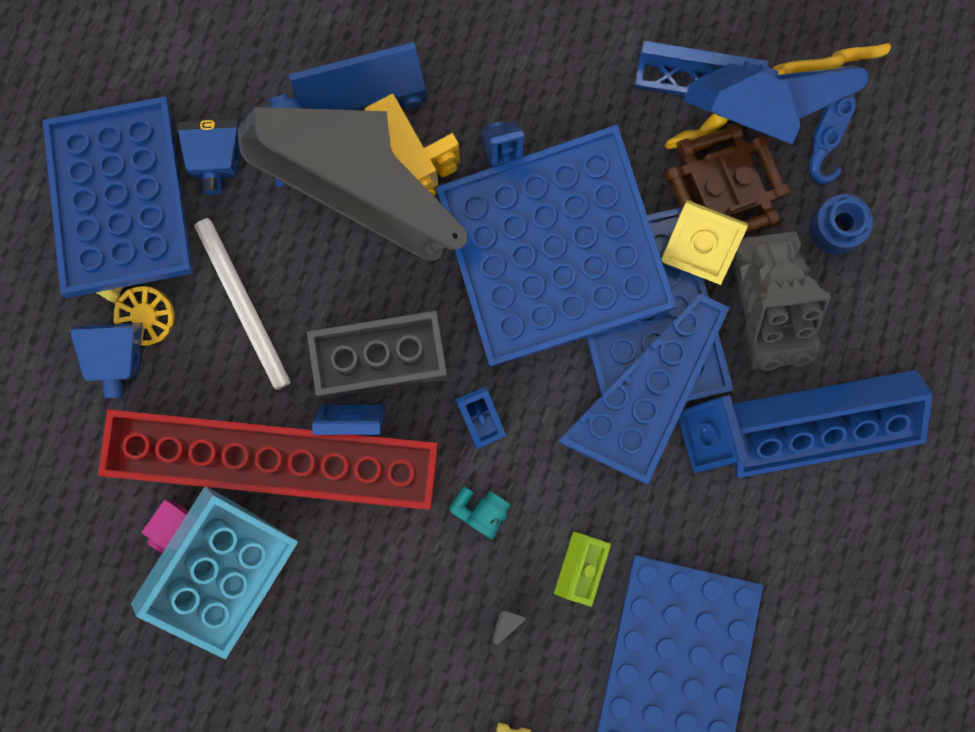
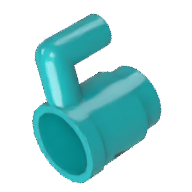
M463 486L450 506L451 513L493 540L496 532L507 517L506 513L511 505L489 491L486 497L480 500L474 511H471L465 506L474 492Z

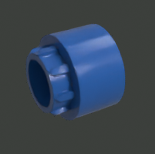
M849 194L833 196L812 215L809 225L811 238L815 245L826 253L833 255L846 254L863 243L870 235L873 227L872 213L866 203L856 196ZM835 219L842 220L845 223L846 231L838 228Z

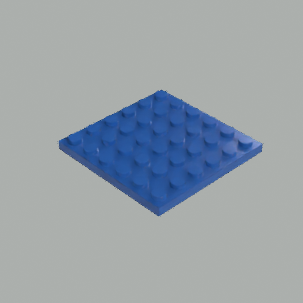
M618 125L436 187L441 205L462 225L467 233L466 244L462 248L455 250L486 357L491 368L677 309Z

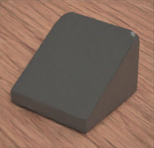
M504 608L501 609L492 636L493 643L497 645L501 643L526 620V615Z

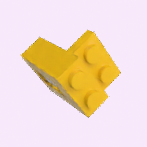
M393 93L364 108L365 111H387L390 146L393 154L434 196L437 190L436 187L439 186L437 176L446 177L457 170V165L460 164L459 143L453 133L423 148Z

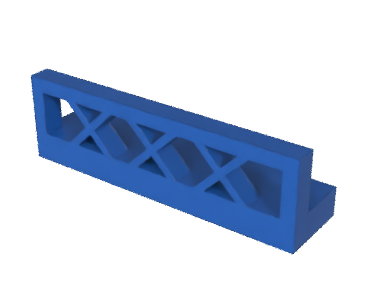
M644 41L639 55L634 88L686 96L690 84L686 87L678 86L672 78L679 71L687 72L693 81H696L730 63L743 66L744 62L748 61L759 66H768V61ZM644 66L657 67L663 77L656 82L642 80Z

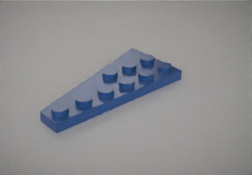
M699 294L564 434L558 443L648 485L730 307Z

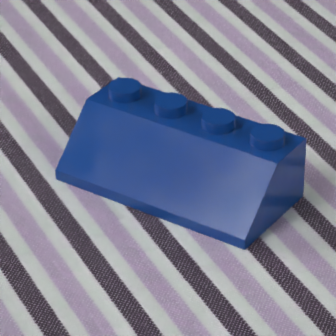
M414 42L289 74L295 97L303 109L365 111L364 108L392 93L400 107L405 109L417 108L422 105V102L427 101L426 88Z

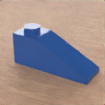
M495 122L482 130V142L489 168L522 158L524 133L513 122L507 124Z

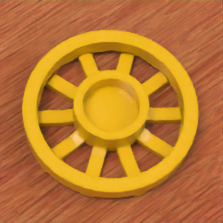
M138 286L126 290L116 301L113 322L114 324H122V322L126 321L142 323L141 346H149L161 342L170 334L175 322V312L170 299L162 291L151 286ZM143 291L141 304H139L133 293ZM148 292L157 295V298L151 304L147 303ZM128 297L134 305L133 308L123 304ZM162 300L167 310L158 311L156 306ZM121 309L130 312V316L121 317ZM168 314L167 325L158 321L159 316ZM154 325L164 329L158 337L153 330ZM145 329L148 330L152 340H143Z

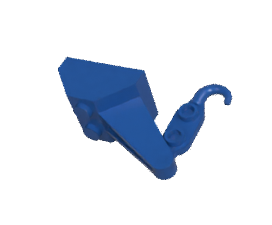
M745 61L743 66L730 63L690 84L684 102L790 144H793L800 129L799 119L825 107L813 134V153L809 162V174L817 183L828 184L838 178L842 170L840 167H837L830 175H823L820 170L822 162L840 143L856 107L854 93L866 86L868 73L863 68L848 66L778 75L779 71Z

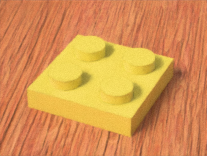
M686 200L661 260L663 263L721 285L748 225L743 221Z

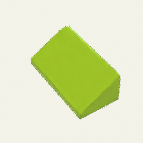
M573 532L554 594L592 607L611 544Z

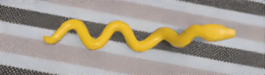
M885 43L877 46L842 49L834 52L827 58L791 61L776 65L773 69L779 71L778 75L841 68L846 62L882 57L889 53L891 44ZM713 113L700 129L686 130L667 140L665 148H677L678 141L684 139L691 141L716 132L724 127L728 119Z

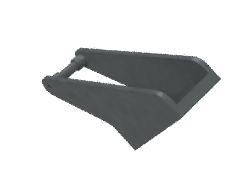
M254 107L239 125V148L246 162L416 256L431 262L441 257L444 248L457 250L466 244L467 233L462 225L393 154L390 146L387 111Z

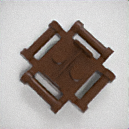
M736 122L727 124L725 129L691 141L689 139L678 141L677 151L683 166H676L664 172L667 183H671L681 208H683L686 200L693 202L686 187L687 184L694 203L732 218L759 210L760 215L743 221L748 225L745 234L765 226L771 228L779 225L778 212L772 207L771 202L782 199L792 193L789 184L784 183L769 149L771 143L768 136L763 135L745 143L741 126ZM729 140L731 147L705 156V158L696 161L694 152ZM757 152L773 190L765 191L750 154Z

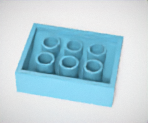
M205 486L131 602L135 615L226 660L298 541L232 500Z

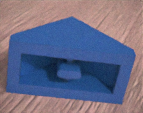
M486 386L456 399L457 406L477 449L506 436Z

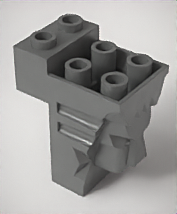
M797 231L742 238L731 262L747 320L742 339L751 370L762 369L769 371L779 366L808 365L811 362H815L821 346L817 334L831 296L829 292L819 287L816 279L810 277L811 269L805 264V260L799 251L801 242Z

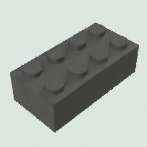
M437 311L307 331L315 394L320 400L448 380Z

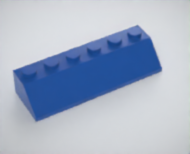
M913 370L734 403L733 408L748 457L746 461L734 463L737 478L925 444L933 393L918 372Z

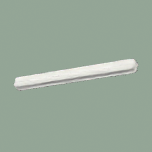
M208 218L197 222L195 229L273 387L279 390L288 386L290 379L213 223Z

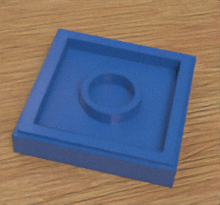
M730 395L682 410L678 420L693 473L748 460Z
M323 404L312 423L313 435H380L386 417V405Z

